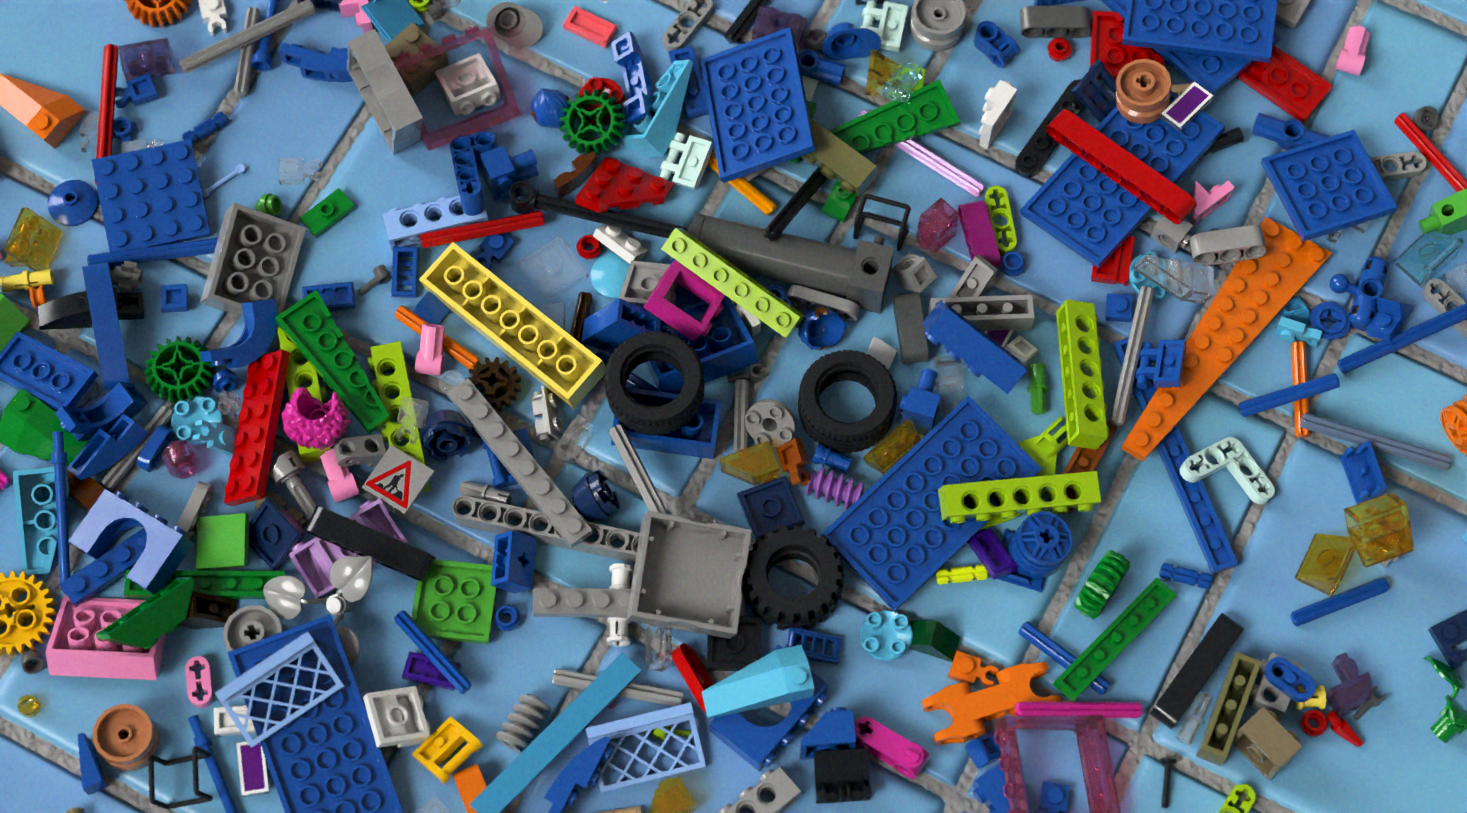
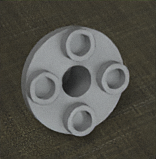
M763 399L751 405L744 418L749 435L755 440L756 445L762 448L779 447L789 442L796 431V420L792 411L785 404L776 400Z

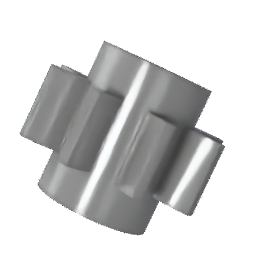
M125 261L124 265L116 266L113 274V284L118 285L117 287L120 288V292L132 293L136 288L140 289L144 279L143 270H139L137 263Z

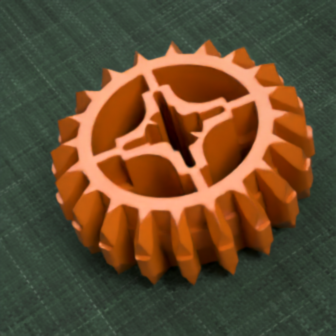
M125 0L128 11L131 12L133 18L136 21L140 20L143 25L149 23L152 28L157 23L163 28L166 22L173 26V19L181 20V13H187V6L191 5V0Z

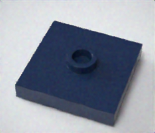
M786 475L737 493V498L755 541L758 538L763 540L764 533L770 530L774 534L777 533L778 527L787 526V530H791L794 528V525L802 526L805 524Z
M271 496L264 500L249 522V545L273 571H278L288 559L293 547L300 542L306 532Z

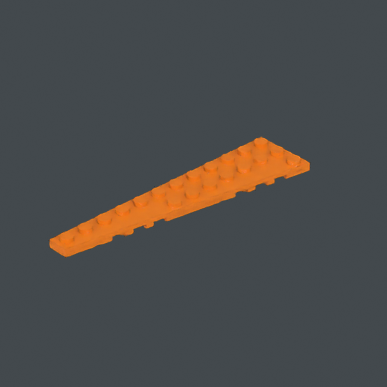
M1265 217L1260 227L1263 230L1267 249L1266 254L1257 259L1237 261L1186 343L1187 348L1181 387H1158L1122 444L1121 449L1144 462L1166 438V435L1177 426L1187 412L1195 406L1198 400L1209 391L1211 386L1220 379L1252 344L1261 331L1272 322L1273 318L1288 304L1293 296L1331 257L1332 252L1310 240L1302 242L1299 234Z

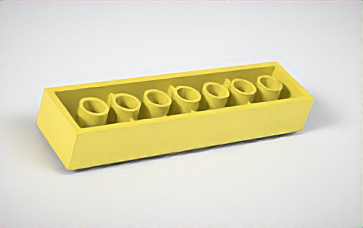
M454 242L449 245L419 279L427 291L433 293L450 310L573 409L605 375L606 366L599 357Z

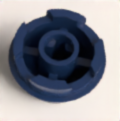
M446 409L436 411L428 417L420 440L422 445L428 450L430 457L447 461V456L460 454V457H462L469 451L473 434L464 417L459 412Z
M601 470L592 473L587 472L572 488L574 507L589 522L611 519L613 514L618 512L617 509L620 508L617 494L615 491H611L605 482L608 478Z

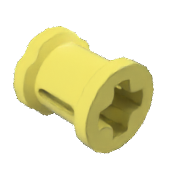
M1319 685L1312 696L1314 698H1310L1306 702L1294 701L1296 710H1302L1303 707H1318L1320 710H1324L1326 707V691L1324 686ZM1296 686V690L1299 693H1304V688Z

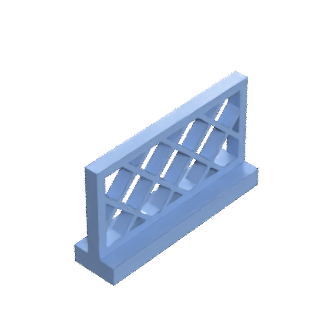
M307 631L217 690L215 695L252 748L344 687V685ZM311 649L318 656L316 669L300 666L302 655ZM298 658L297 665L289 664ZM321 662L327 671L319 670ZM285 666L296 668L293 684L277 681L280 669ZM299 669L315 672L312 688L296 685ZM275 673L274 681L267 679ZM318 673L330 675L336 685L327 691L315 689ZM261 682L273 684L270 700L254 697L256 685ZM276 684L292 687L289 703L273 700ZM252 688L251 696L243 695ZM295 688L311 691L309 703L304 706L292 704ZM314 692L322 693L321 695L313 699ZM238 697L250 699L247 715L235 713L229 703ZM253 700L269 703L266 719L250 716ZM272 704L288 706L285 719L282 721L269 719ZM291 707L298 708L297 711L290 715ZM238 717L246 718L244 726ZM249 719L265 722L263 733L254 739L247 732ZM268 723L276 724L267 730Z
M691 702L585 728L589 746L605 736L611 740L621 738L618 744L611 743L615 749L607 762L602 761L605 763L602 770L600 766L598 768L601 771L598 779L601 793L706 767ZM689 721L692 732L687 741L673 734L679 723ZM671 725H673V727L671 728L670 731H668L667 729L663 728V727H666V726H671ZM657 728L668 734L660 748L646 740L650 732ZM643 732H647V733L645 734L644 738L641 737V736L638 735V734H639V733H643ZM633 735L641 740L634 754L620 746L626 736ZM670 736L684 744L677 757L663 750ZM692 737L694 739L695 746L689 743ZM644 743L658 751L650 764L636 756ZM687 746L697 752L699 763L687 765L679 760ZM618 749L632 757L624 771L610 763ZM660 753L674 760L672 766L667 771L662 772L653 766ZM634 759L648 767L642 777L635 778L626 773ZM676 763H679L680 765L683 766V767H679V768L673 769V768L675 767ZM607 766H610L620 772L621 776L615 784L605 786L602 775ZM650 769L657 772L655 774L647 775ZM624 776H626V777H628L629 779H631V780H627V781L621 782V780L623 779Z

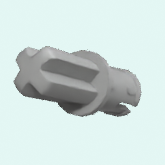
M464 481L459 489V494L462 496H470L502 504H510L512 500V493L491 488L489 484L483 486Z

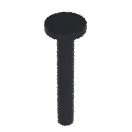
M1160 758V762L1165 763L1161 808H1168L1171 766L1177 763V760Z

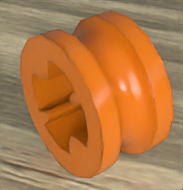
M39 285L38 289L29 287L34 309H38V306L48 302L43 285Z

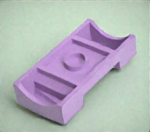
M380 498L376 501L371 499L359 507L360 510L348 517V519L408 544V541L392 520ZM317 537L307 543L302 541L296 544L292 552L289 553L290 559L316 599H321L337 589L330 581V569L333 563L342 557L359 556Z

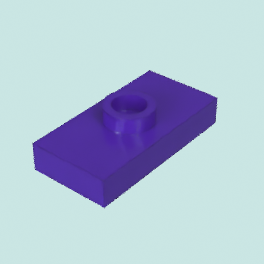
M991 528L976 533L967 541L993 580L1016 572L1017 564Z
M409 651L402 674L403 679L455 691V687L426 655ZM453 662L461 670V663Z

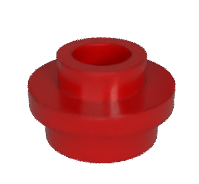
M1055 38L1049 42L1047 52L1052 60L1062 62L1070 57L1072 46L1064 38ZM1056 47H1061L1063 50H1058Z
M585 235L578 240L576 248L582 258L594 259L601 253L602 245L593 235ZM592 246L593 250L587 251L585 247Z
M1308 710L1302 715L1300 726L1307 735L1317 737L1326 731L1328 721L1322 712ZM1309 720H1315L1318 727H1311Z

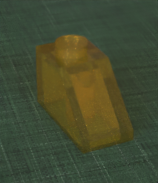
M768 441L719 458L721 472L754 486L779 477V466Z
M679 776L674 779L668 777L658 784L659 788L655 789L649 813H692L696 810V804Z

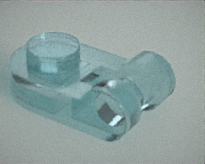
M907 63L899 67L884 85L882 90L883 97L888 99L896 98L904 103L908 102L911 92L922 79L919 65Z

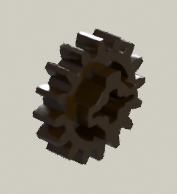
M487 357L483 365L478 361L476 362L477 370L469 369L471 377L468 378L479 389V392H484L486 395L484 398L491 407H496L498 412H502V405L510 408V400H518L516 392H521V385L518 384L521 382V377L516 374L517 369L515 366L509 368L508 360L501 364L499 357H496L494 362H490Z

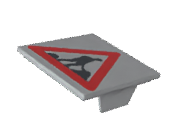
M390 445L363 484L362 489L406 514L411 505L418 499L435 471Z

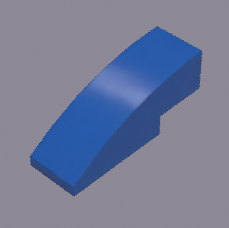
M123 413L107 433L101 428L97 430L69 464L67 470L80 480L93 476L127 455L142 441L148 432Z

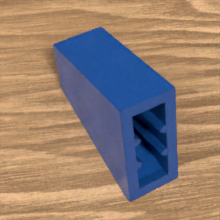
M619 298L584 319L582 342L600 350L618 348L620 344H623V341L634 337L636 334L639 335L648 331L659 332L661 319L648 310Z

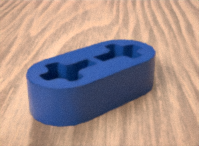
M162 424L159 425L140 452L136 463L137 467L147 472L153 471L171 444L174 430Z

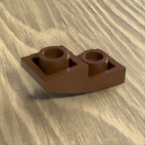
M594 151L576 157L572 161V172H564L554 179V189L558 198L568 195L591 176L597 167Z
M67 470L68 496L75 499L79 507L89 512L105 488L91 477L80 480Z

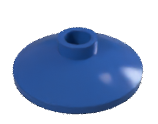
M80 180L66 181L56 186L50 193L47 202L48 211L51 217L61 225H81L95 214L98 207V197L95 190L88 183ZM75 197L73 201H67L69 198Z

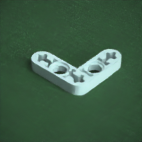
M1227 437L1189 456L1180 466L1181 476L1186 481L1192 483L1198 482L1227 467L1248 497L1257 504H1266L1275 492L1271 481L1242 443L1234 437ZM1225 449H1228V450L1232 449V450H1233V451H1230V452L1226 453L1225 456H1224V454H1223V452L1225 451ZM1206 455L1213 456L1217 460V464H1211L1207 460ZM1198 464L1200 465V468L1198 469V471H1196V470H1193V471H1192V470H1191V469L1197 467ZM1240 466L1247 467L1251 475H1245L1241 471Z

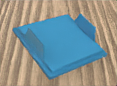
M373 0L361 6V9L388 43L412 22L420 30L427 26L407 0Z

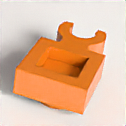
M956 650L948 678L959 682H968L971 686L974 685L976 679L984 687L988 688L992 687L994 682L988 680L985 675L988 673L996 675L998 669L994 666L981 667L982 659Z

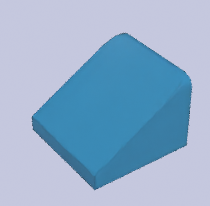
M1300 296L1292 298L1279 312L1280 316L1306 325L1309 324V309Z

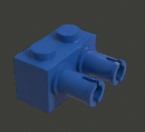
M503 145L480 154L483 175L494 201L509 199V188L513 183L539 176L536 167L537 160L532 149L511 157L507 154Z
M929 368L922 369L917 388L911 386L909 394H903L897 417L902 419L901 429L924 436L933 429L941 395L933 393L938 373Z

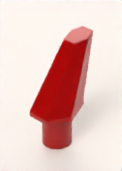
M1335 711L1327 714L1326 718L1331 723L1330 727L1334 733L1356 747L1362 746L1363 742L1343 718H1340Z

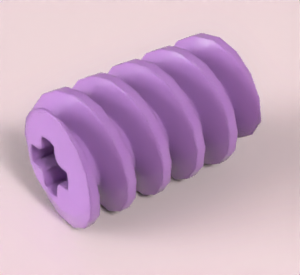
M822 466L818 472L814 469L807 486L806 495L810 496L815 490L816 499H820L825 494L826 503L835 498V506L839 507L844 501V508L847 510L862 496L864 481L861 480L857 486H854L853 477L846 483L844 482L843 473L835 479L834 470L825 475V467Z

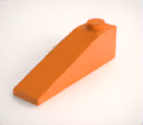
M0 73V106L54 149L86 112L84 108L67 95Z

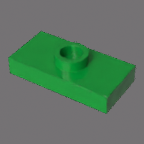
M836 180L821 213L844 223L858 195L854 192L852 194L847 193L840 186L841 183Z
M338 188L302 215L300 221L315 238H318L356 208L352 201Z

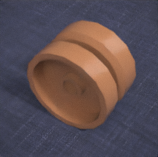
M1140 59L1126 64L1119 71L1116 79V105L1124 118L1130 122L1145 124L1152 123L1163 117L1161 113L1171 102V78L1167 69L1157 61Z
M119 704L106 709L97 718L93 728V742L99 754L113 768L121 771H136L148 764L150 755H156L159 748V733L150 717L141 708L131 704Z

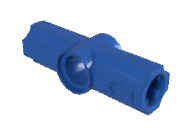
M812 50L797 51L802 76L840 86L846 65L818 57L817 53ZM804 64H810V65H812V66H811V67H805V66H803V65H804Z
M1258 113L1251 133L1277 142L1284 150H1290L1330 137L1304 128L1302 123L1297 120L1283 121L1262 113ZM1287 133L1293 134L1294 137L1289 136Z

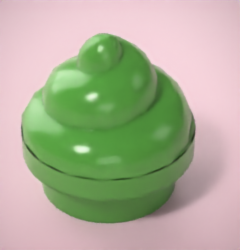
M268 193L261 196L254 208L257 211L275 217L281 213L282 203L277 195Z

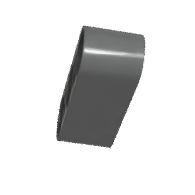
M1027 6L1020 10L1021 35L1026 38H1085L1091 34L1090 9L1087 7Z
M916 292L893 295V308L902 364L927 362L928 345L926 334L924 333L925 328L922 325L924 319L920 294Z

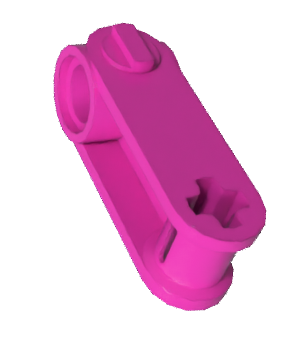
M861 717L854 722L856 745L859 748L868 747L869 754L895 768L902 775L910 779H916L930 757L923 747L907 740L872 718ZM866 730L869 731V733H865L864 736L860 734V732L864 733Z

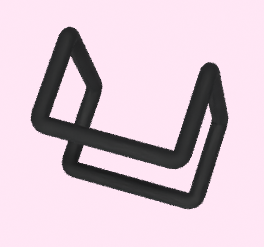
M864 194L855 217L853 238H858L864 217L900 226L896 248L897 251H900L908 229L907 220L911 211L910 206L875 195ZM866 199L906 209L902 222L863 212Z
M194 746L191 756L164 760L150 755L148 758L149 800L151 804L164 809H173L212 801L213 797L199 791L198 760L209 758L211 752ZM154 761L165 766L192 761L193 791L196 796L201 798L170 804L156 800Z

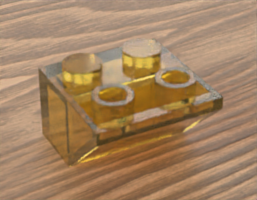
M1393 492L1344 509L1348 534L1366 568L1414 551L1408 506Z

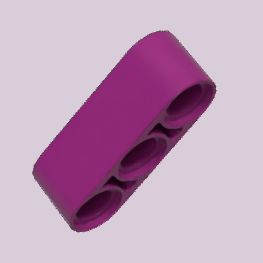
M984 200L958 205L959 219L971 262L975 256L980 255L995 268L1000 267V254Z

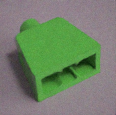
M1467 188L1431 206L1429 217L1418 221L1424 235L1435 230L1439 238H1444L1467 230Z

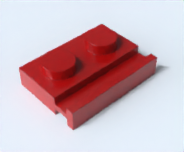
M1135 237L1127 238L1100 269L1093 265L1092 282L1115 285L1116 283H1121L1124 286H1128Z

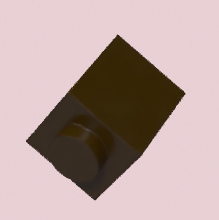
M192 591L187 617L178 626L192 629L224 627L228 618L236 611V600Z

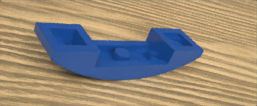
M629 31L611 42L615 63L622 68L628 98L623 103L626 122L631 125L649 114L652 104V89L643 53L634 34Z

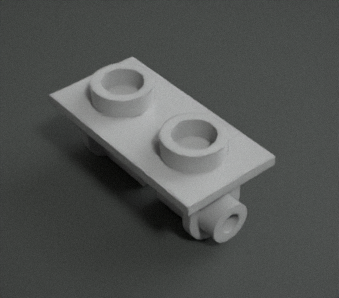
M541 386L542 391L534 392L531 398L533 415L535 417L543 415V418L534 420L536 436L542 443L549 442L552 436L562 441L561 431L563 430V424L558 416V397L545 386Z

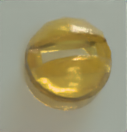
M29 694L23 695L17 703L18 711L28 718L37 715L41 708L39 700ZM30 700H33V702L28 703L22 708V705L29 702Z

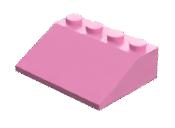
M63 596L45 652L49 675L157 680L162 663L165 634L157 639V644L148 649L128 647L100 640L96 637V633L145 600L91 597L75 607L67 596Z

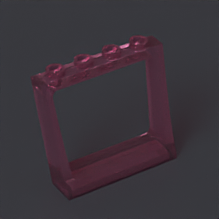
M474 25L464 29V35L456 37L455 34H450L441 38L442 43L433 46L432 42L426 43L418 47L419 52L410 55L409 51L395 56L396 61H393L400 74L401 69L475 40L481 38L485 40L504 96V103L432 132L427 131L422 121L420 138L425 148L429 151L450 143L454 138L479 132L521 115L489 26L479 28L478 25Z
M1103 715L1004 716L996 720L997 730L995 731L994 739L1001 749L1002 756L999 758V768L1005 774L1006 782L1003 786V793L1006 798H1009L1010 810L1008 813H1029L1016 729L1074 731L1078 742L1090 813H1120Z

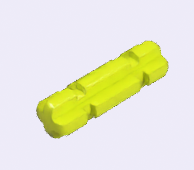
M983 564L975 565L974 568L972 566L953 567L951 570L944 568L936 571V581L939 585L948 584L949 581L952 583L973 581L974 578L976 580H985L988 577V571Z

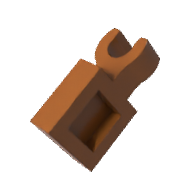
M793 438L776 449L783 472L790 473V480L793 485L801 482V486L804 487L811 478L808 471L803 467L804 464L808 463L802 439Z

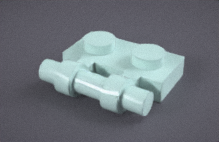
M867 1V5L862 13L863 24L860 28L870 29L879 35L881 39L880 49L899 52L908 5L884 1L883 9H877L875 1ZM874 20H880L879 28L872 27Z
M677 132L674 140H671L666 161H662L660 167L662 171L659 177L668 181L670 175L674 174L672 179L674 184L697 191L714 144L711 141L691 135L687 143L683 144L686 136ZM679 153H683L679 164H675Z

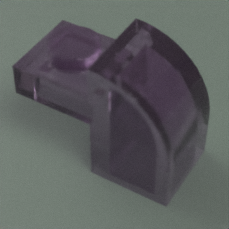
M1346 652L1336 656L1331 663L1341 684L1330 688L1326 693L1328 703L1340 718L1358 710L1368 698L1372 687L1369 672L1359 676L1356 662L1352 658L1350 659Z

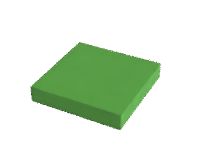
M248 514L197 517V570L248 567Z

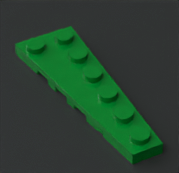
M939 79L829 131L861 154L961 125V122Z
M317 290L275 317L277 325L333 392L337 393L344 405L368 434H371L390 420L389 413L374 387L370 384L364 370L357 362L353 351L346 343L342 332L332 319L331 313Z

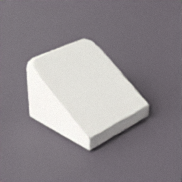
M1020 335L1005 347L1006 350L1021 360L1024 366L1039 352L1037 348Z
M873 337L866 355L869 354L871 357H875L877 361L882 362L881 364H884L886 369L889 370L897 350L879 338Z

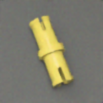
M52 268L34 272L26 270L22 271V274L0 277V286L3 292L19 289L28 291L29 287L54 285L55 282Z

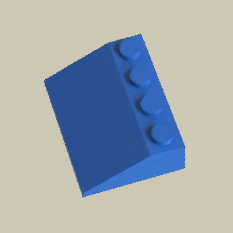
M726 295L721 301V304L724 305L723 309L716 318L712 317L710 323L713 325L705 337L700 335L694 342L661 320L660 331L680 337L681 340H685L695 350V353H697L698 358L701 360L705 383L758 363L755 343L730 298ZM702 300L681 308V310L700 322L709 304ZM663 361L646 362L659 392L673 394L681 392L684 380L681 373L673 365Z

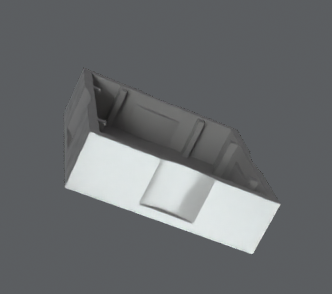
M373 29L348 41L347 70L393 155L420 142L423 117L376 30Z
M647 511L642 516L626 621L728 639L734 637L738 629L742 600L741 582L747 565L751 529L718 523H698L685 517Z

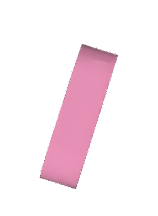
M195 656L189 659L185 666L187 694L190 702L195 707L206 708L214 700L212 669L204 657ZM197 664H201L202 668H205L200 672L201 679H198L196 673L192 671L196 669ZM202 685L203 691L208 693V695L203 696L201 701L194 697V695L199 694L198 686Z

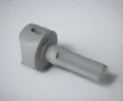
M291 450L278 456L275 465L269 469L268 476L274 486L286 484L305 516L310 520L317 505L300 477H298L305 467L297 454Z

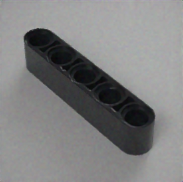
M319 506L315 507L305 529L307 533L359 556H372L373 562L421 582H426L436 557L423 550Z
M1221 613L1153 707L1150 715L1172 730L1239 637L1244 627L1224 613Z

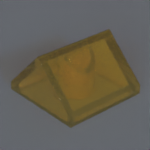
M1315 534L1295 579L1332 597L1345 575L1360 540L1357 537Z

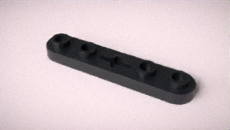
M1081 79L1074 80L1068 85L1017 156L1015 170L1021 177H1034L1059 144L1051 136H1047L1046 126L1063 109L1072 112L1077 117L1085 106L1071 92Z

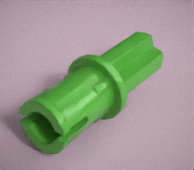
M1040 363L1029 366L1030 386L1027 389L1030 393L1031 412L1034 415L1046 412V392L1048 391V386L1045 385L1046 366Z

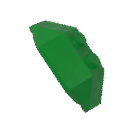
M178 577L112 624L96 633V637L100 640L128 647L148 649L158 643L157 639L160 636L174 632L179 628L178 624L186 619L194 585L193 578Z

